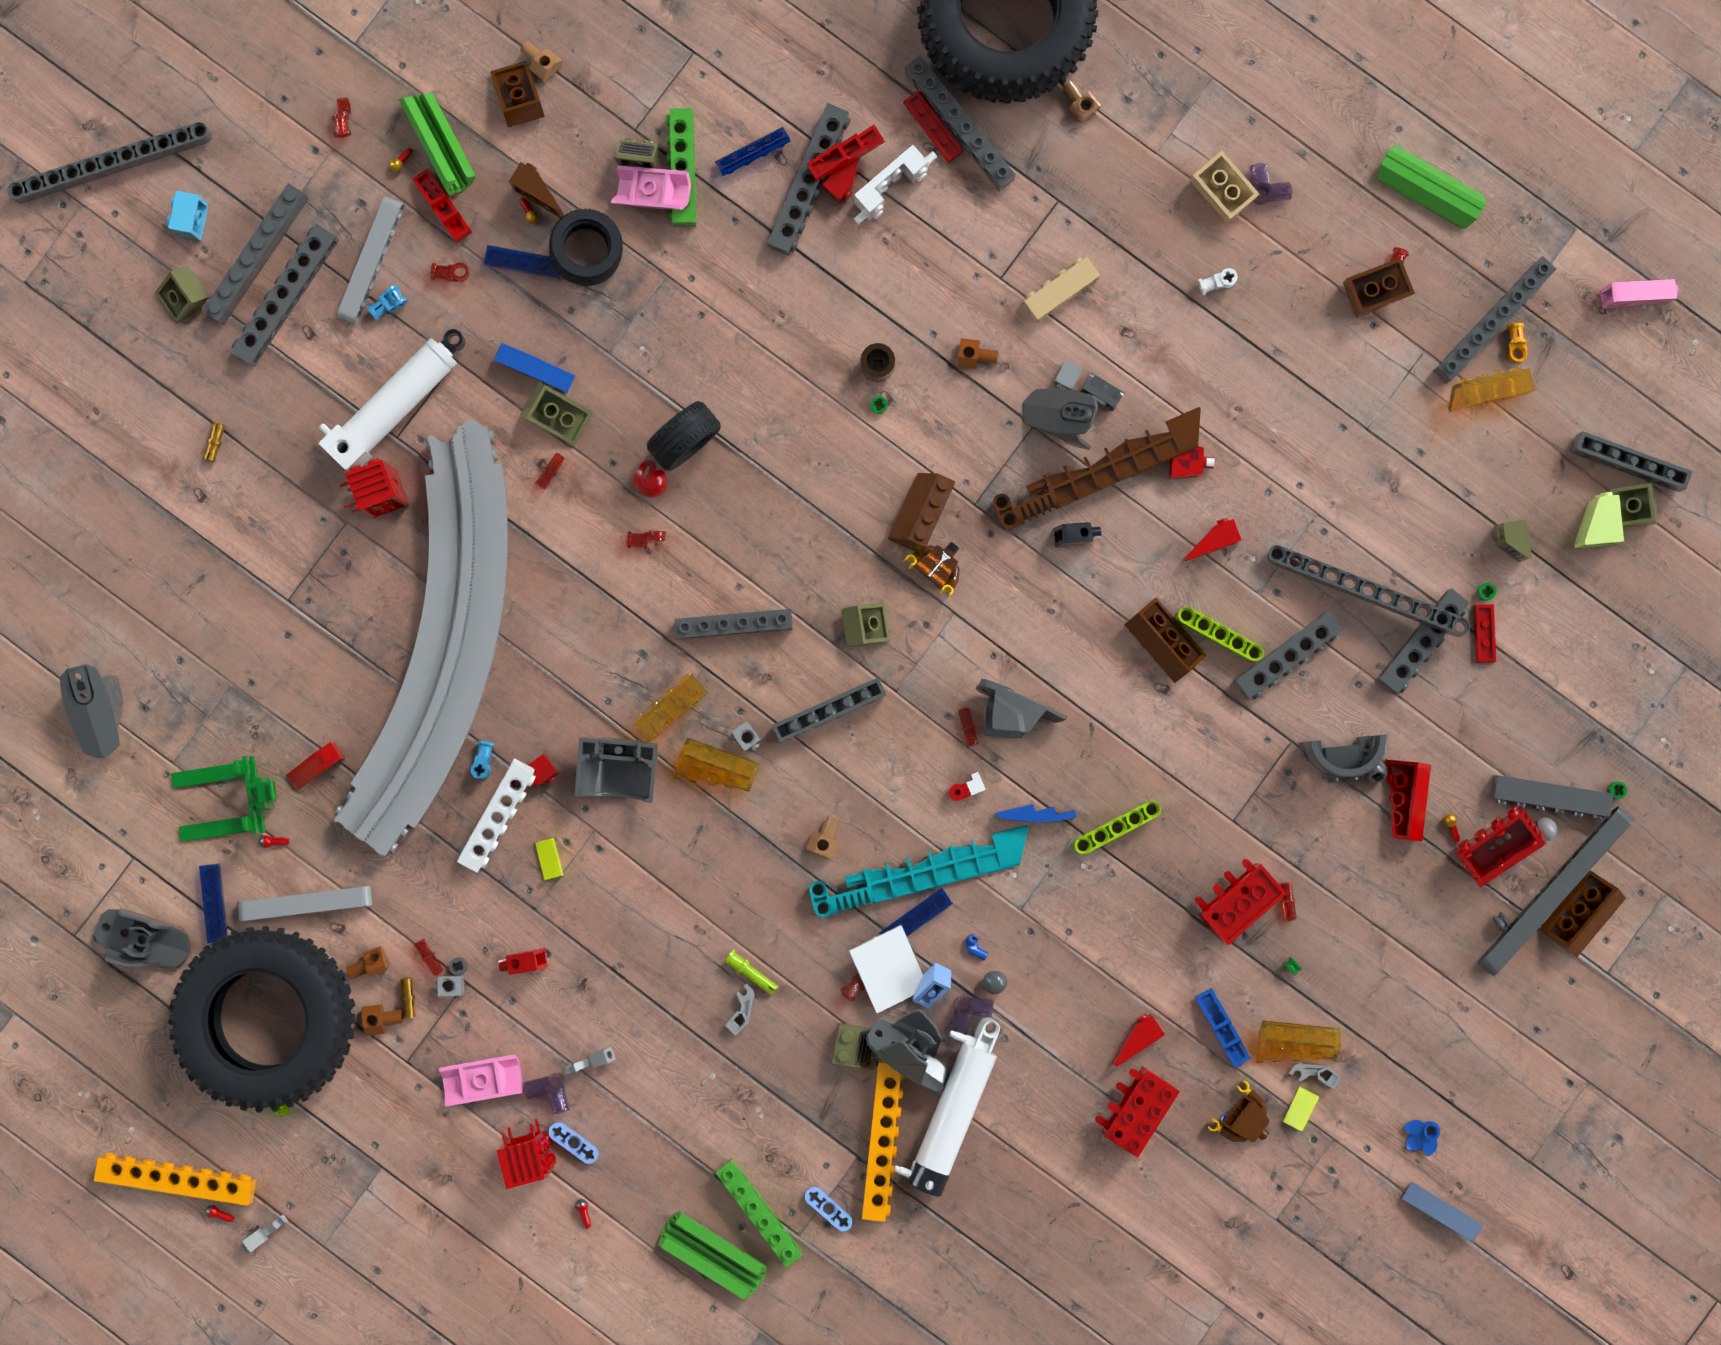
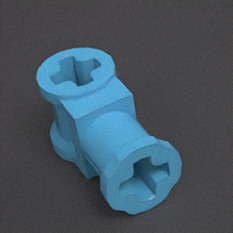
M398 285L389 287L379 296L380 300L372 306H367L376 321L387 311L392 313L407 304L408 300L402 296L398 290Z
M478 740L477 756L475 755L474 764L471 766V774L477 779H486L491 773L490 755L495 743ZM482 765L485 772L480 774L477 772V768H481Z

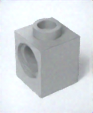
M1065 360L1053 384L1057 385V389L1072 390L1082 368Z
M748 721L731 732L744 751L749 749L752 752L760 746L758 742L761 739ZM746 732H750L753 735V740L750 743H744L742 740V736Z
M464 975L437 977L434 988L435 992H438V997L464 995ZM447 980L451 981L454 985L452 991L446 990L444 986Z

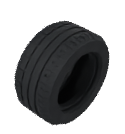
M585 208L570 211V213L562 216L556 222L550 234L549 254L552 265L561 277L572 284L593 286L608 280L618 269L622 258L623 243L620 230L611 218L600 211ZM580 229H590L598 232L607 244L605 257L599 263L592 266H581L574 263L564 250L565 242L573 232Z
M696 401L665 423L649 439L647 450L664 470L671 471L703 448L721 429L720 422L703 402Z

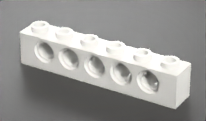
M515 758L513 759L457 860L458 863L477 873L480 868H485L489 861V858H487L490 851L494 852L499 843L496 841L499 835L503 836L508 827L505 825L508 818L512 820L517 811L514 808L517 802L521 803L526 795L523 792L526 786L530 787L535 779L533 775L534 768ZM518 780L521 786L514 787L511 781ZM507 796L511 798L512 802L506 804L502 801V797ZM499 813L502 815L503 819L496 820L493 817V814ZM489 829L493 832V835L486 836L483 831ZM481 846L484 852L479 853L474 847Z

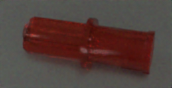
M555 453L547 467H543L544 471L535 484L546 490L552 478L557 476L556 472L565 461V458L561 454Z
M960 709L958 712L962 724L961 730L964 732L967 747L979 744L974 729L976 725H973L970 709Z
M1292 882L1280 883V886L1287 893L1281 901L1286 921L1297 919L1294 902L1296 899H1294Z
M424 938L414 944V947H416L423 959L422 962L426 963L433 976H437L444 971L435 957L436 953L431 951Z

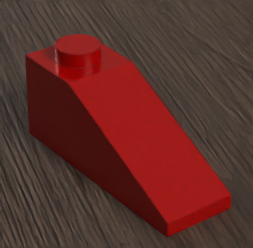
M861 157L833 172L822 184L823 190L839 204L843 200L846 202L853 194L851 191L853 190Z
M1228 517L1218 520V525H1215L1184 557V561H1189L1242 541L1234 519L1228 520Z
M329 742L286 775L298 791L346 758L335 742Z
M542 754L528 764V766L535 769L533 773L535 779L531 786L544 783L549 785L557 779L556 775L559 771L546 754ZM518 780L511 781L514 787L521 786Z
M1145 1013L1136 1019L1137 1023L1133 1025L1112 1061L1116 1067L1165 1036L1151 1014L1147 1015Z

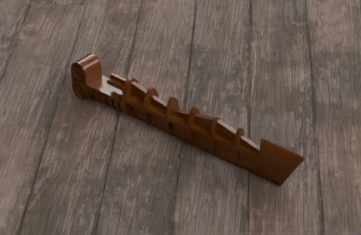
M1197 407L1166 421L1169 432L1150 435L1149 431L1145 430L1147 436L1130 440L1125 439V442L1110 453L1107 448H1104L1106 455L1092 466L1087 457H1084L1087 468L1068 471L1065 465L1063 466L1065 471L1063 473L1043 475V479L1027 485V490L1030 496L1047 489L1049 492L1013 507L1010 498L1006 494L996 495L993 499V505L1001 525L1007 530H1012L1024 524V520L1029 519L1031 521L1033 516L1038 518L1040 513L1045 515L1044 512L1047 510L1052 512L1051 509L1054 507L1056 509L1061 508L1197 448L1201 408ZM999 498L1007 500V505L1004 508H999L996 505ZM1013 516L1015 523L1010 526L1004 523L1005 517Z

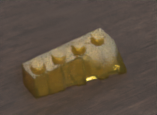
M1522 367L1510 369L1508 373L1501 370L1494 372L1493 376L1489 377L1488 374L1476 376L1474 380H1471L1470 377L1460 379L1458 384L1452 386L1448 407L1449 412L1457 411L1462 407L1466 409L1480 405L1482 402L1488 404L1500 400L1499 398L1505 400L1535 391L1530 368L1522 370Z
M686 674L679 680L680 685L678 687H671L664 693L666 697L663 700L659 701L657 699L649 706L651 708L646 714L642 712L635 718L636 723L634 726L648 742H652L708 693L706 688L693 674L690 676Z
M687 737L680 752L673 779L680 780L683 777L688 778L690 782L697 783L700 780L708 782V785L723 784L725 788L750 792L760 763Z
M1262 1020L1258 1035L1256 1063H1263V1060L1273 1059V1062H1281V1059L1293 1058V1061H1301V1059L1308 1057L1311 1060L1338 1059L1341 1049L1340 1028Z

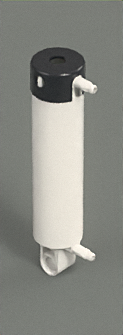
M986 1017L979 1022L973 1037L950 1031L949 1036L963 1042L923 1142L910 1170L897 1165L894 1167L895 1172L907 1177L906 1183L929 1195L942 1196L956 1156L997 1059V1056L992 1054L991 1051L998 1037L1000 1026L991 1018ZM992 1023L993 1029L990 1032H986V1025Z

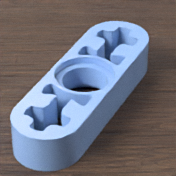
M556 1122L549 1128L551 1139L584 1163L591 1164L597 1160L599 1156L598 1149L564 1123ZM554 1127H561V1132L564 1135H566L567 1132L570 1133V1135L565 1139V1142L562 1141V1139L564 1138L562 1135H554ZM575 1137L579 1140L577 1148L569 1146L568 1141L570 1138ZM583 1143L586 1145L583 1149L594 1151L592 1154L594 1158L590 1157L587 1159L584 1151H581L580 1154L577 1152Z
M812 1186L807 1189L805 1199L809 1205L838 1230L847 1231L851 1228L852 1217L820 1188ZM810 1192H818L817 1197L821 1201L823 1197L826 1199L821 1203L820 1207L817 1206L819 1202L816 1199L810 1200ZM827 1203L834 1206V1212L831 1214H826L823 1211V1206ZM838 1210L840 1211L838 1215L842 1219H844L845 1217L848 1218L847 1226L845 1224L840 1226V1220L837 1217H835V1220L831 1219L836 1215Z

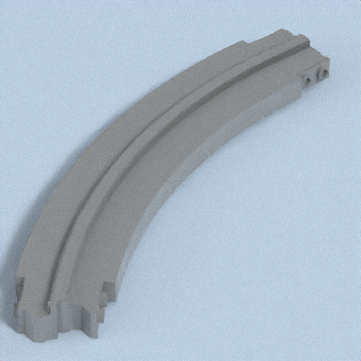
M468 420L463 425L456 426L457 434L451 436V439L447 442H440L433 435L428 436V441H425L426 451L431 453L432 460L428 461L430 472H434V474L425 476L429 517V556L425 599L419 631L411 661L394 707L370 754L350 783L356 789L355 791L351 789L345 798L348 800L344 806L340 805L334 813L336 816L335 822L341 823L345 829L354 834L358 839L373 847L377 853L384 856L388 855V853L391 855L398 847V844H396L400 837L404 838L410 830L407 828L408 825L413 828L418 826L448 778L479 709L499 638L508 570L506 487L502 463L495 464L494 462L498 461L496 449L492 450L491 442H494L493 431H489L487 426L482 427L474 420Z

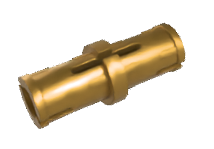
M213 422L210 436L206 440L208 443L203 459L212 462L216 461L218 448L222 445L221 438L225 427L224 424Z
M412 977L400 979V1001H402L403 1018L416 1017L414 1005L416 995L413 992Z

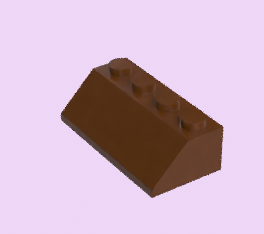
M918 473L888 540L923 555L956 481L938 473Z
M1157 597L1124 624L1174 683L1190 672L1206 656Z
M1590 870L1540 929L1560 947L1577 958L1625 901L1626 897L1619 888Z

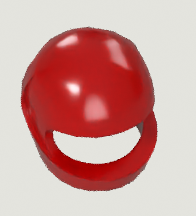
M647 459L636 470L633 484L645 497L655 498L665 492L668 480L665 472L661 469L657 470L655 462ZM648 466H650L649 472H648V474H647V476H646V475L644 474V472H645L646 468H647Z

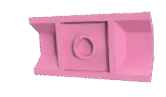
M617 166L620 180L617 195L611 200L612 204L665 210H682L688 204L691 190L689 172Z
M517 1054L439 1068L445 1091V1107L523 1093V1080Z

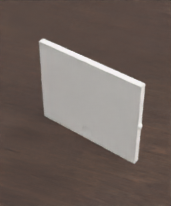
M901 925L849 950L876 1013L899 1002H903L915 994L923 974Z

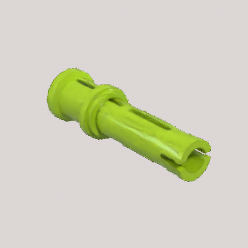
M733 949L723 964L730 965L736 970L738 975H745L771 996L774 990L778 988V985L750 966L749 960L741 958Z

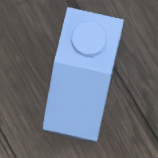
M934 963L924 973L913 996V1002L929 1009L951 988V970Z

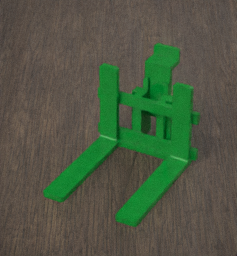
M242 756V760H234L233 764L171 774L173 788L245 778L250 816L180 826L181 842L249 831L257 834L258 830L260 833H265L263 809L274 808L273 802H277L275 781H270L269 777L258 778L257 764L254 756L249 757V761L248 756Z

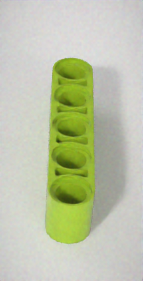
M1183 607L1176 613V620L1179 624L1248 662L1259 661L1264 655L1260 645L1193 608ZM1182 611L1189 612V621H1184L1181 618ZM1200 620H1204L1207 623V629L1204 631L1198 627ZM1217 629H1220L1224 632V638L1222 640H1219L1215 637V632ZM1234 639L1240 640L1241 647L1239 649H1235L1232 646ZM1251 648H1255L1258 651V656L1255 659L1249 655Z
M1147 801L1077 837L1073 842V848L1079 854H1087L1156 818L1161 812V807L1155 801ZM1149 804H1153L1156 807V812L1153 815H1149L1146 811ZM1132 813H1136L1139 816V821L1136 824H1132L1129 821V816ZM1115 822H1119L1122 826L1119 833H1115L1112 830V825ZM1097 831H1102L1105 835L1104 840L1101 842L1095 840V833ZM1080 840L1087 842V848L1084 851H1080L1077 847Z

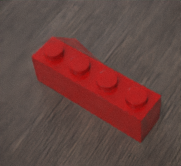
M1385 759L1386 766L1389 769L1387 781L1390 784L1391 790L1389 802L1392 803L1393 811L1391 813L1393 838L1422 842L1431 765Z

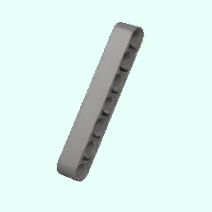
M387 196L383 198L338 309L337 319L353 325L358 324L402 216L405 205L403 202Z
M364 886L237 902L239 921L371 906V887Z

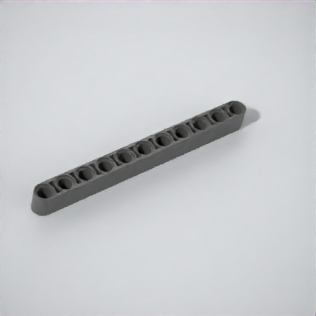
M196 122L15 181L8 186L7 193L18 203H26L206 144L212 139V132L204 123ZM205 129L204 135L198 137V132ZM183 135H187L186 140L180 143V138ZM168 141V146L162 149V143ZM150 147V152L144 155V149ZM128 153H132V157L125 161V156ZM113 159V164L107 167V162ZM95 165V170L89 172L90 166ZM77 171V175L74 178H70L71 173ZM55 177H58V182L56 184H52L53 179ZM37 183H40V188L38 190H34V186ZM22 189V193L16 196L17 190Z
M1275 545L1268 552V561L1274 566L1452 636L1462 637L1470 629V623L1464 617L1283 546ZM1279 551L1282 554V558L1276 560L1272 557L1271 553ZM1297 558L1300 561V565L1293 567L1290 564V559ZM1310 565L1316 566L1318 573L1311 574L1308 571V567ZM1329 572L1334 573L1336 580L1329 581L1326 578V574ZM1345 580H1352L1355 586L1347 588L1344 584ZM1370 587L1373 594L1370 596L1365 595L1363 588ZM1388 594L1391 597V602H1383L1381 595ZM1401 601L1408 602V610L1401 609L1399 605ZM1418 609H1426L1428 616L1421 617L1418 614ZM1437 616H1444L1446 624H1439L1436 620ZM1456 623L1464 625L1465 629L1463 632L1455 629Z
M1620 806L1615 807L1611 811L1610 817H1606L1513 920L1510 924L1511 927H1507L1480 957L1478 963L1492 976L1496 975L1626 831L1634 819Z

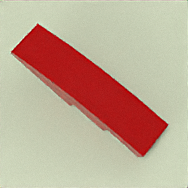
M873 124L859 135L856 133L841 144L839 142L806 164L815 179L819 180L883 144L885 140L876 125Z
M428 168L412 179L456 243H459L473 233Z

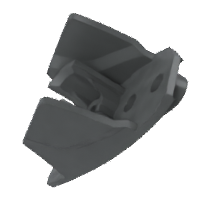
M1036 389L1023 401L1022 413L1026 424L1051 434L1068 445L1090 450L1091 446L1080 438V434H1085L1092 427L1098 405L1105 406L1106 403L1094 395L1074 390Z
M88 664L67 668L60 676V687L69 722L84 754L96 758H105L120 745L118 726L122 716L123 697L119 679L117 676L102 677L96 667ZM75 674H80L81 679H77ZM82 690L87 694L86 698L81 696Z
M981 679L980 683L976 685L975 689L978 692L989 696L984 723V735L1022 738L1025 733L1031 731L1040 717L1053 723L1062 722L1067 719L1066 715L993 681Z
M108 909L102 913L94 933L97 943L107 949L104 960L125 967L164 966L177 968L191 953L187 933L155 918L126 909ZM106 923L110 925V930L105 929ZM127 929L129 931V935L126 936L121 931Z
M921 1009L903 1016L894 1024L885 1020L873 1023L866 1036L867 1045L880 1059L906 1078L933 1093L944 1090L949 1078V1067L936 1057L943 1037L938 1027Z

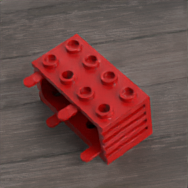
M379 458L368 461V465L363 467L360 465L351 467L349 469L350 472L345 473L348 482H343L339 485L340 487L350 485L347 491L353 493L356 502L344 506V509L357 505V509L352 510V513L361 511L374 519L409 506L397 470L385 461L379 460Z
M1522 805L1518 808L1514 806L1506 812L1508 815L1504 818H1496L1490 823L1491 826L1489 828L1478 830L1474 834V838L1469 841L1465 839L1457 845L1459 847L1456 849L1457 857L1461 858V862L1463 865H1466L1467 871H1471V876L1475 878L1480 888L1546 845L1544 835ZM1508 833L1511 835V838L1505 839L1504 835ZM1500 838L1503 840V844L1497 845L1495 841ZM1490 844L1494 845L1495 848L1493 850L1488 849Z
M1248 859L1242 861V865L1247 870L1237 879L1230 871L1224 872V877L1230 885L1225 890L1219 885H1214L1213 891L1217 894V897L1208 905L1201 897L1197 896L1195 898V903L1201 909L1197 914L1219 940L1226 945L1232 943L1287 894L1262 864H1252Z
M1142 1066L1140 1071L1135 1069L1129 1070V1075L1135 1078L1130 1087L1121 1082L1116 1084V1088L1124 1093V1096L1118 1105L1114 1102L1108 1103V1108L1113 1111L1109 1120L1100 1115L1095 1117V1121L1104 1127L1101 1131L1104 1137L1137 1158L1180 1093L1175 1086Z
M535 1119L538 1132H535L533 1124H530L531 1134L513 1138L510 1127L508 1128L510 1139H506L505 1133H502L504 1143L496 1151L506 1189L544 1180L555 1168L554 1165L557 1164L555 1154L551 1153L550 1145H552L551 1137L549 1134H546V1130H540L538 1119Z

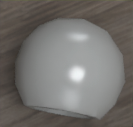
M1543 817L1535 821L1546 842L1555 838L1557 825L1553 820Z

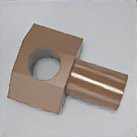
M527 41L520 49L532 61L529 69L544 82L562 65V60L549 48L540 51ZM543 63H549L547 66H542Z
M1073 80L1063 87L1064 92L1073 101L1069 106V110L1080 123L1087 120L1103 106L1091 90L1083 94ZM1081 104H1088L1090 109L1083 110Z
M827 815L821 833L812 832L806 849L833 859L840 843L839 840L833 838L840 820ZM822 839L826 840L829 844L828 849L824 851L820 850L817 845Z

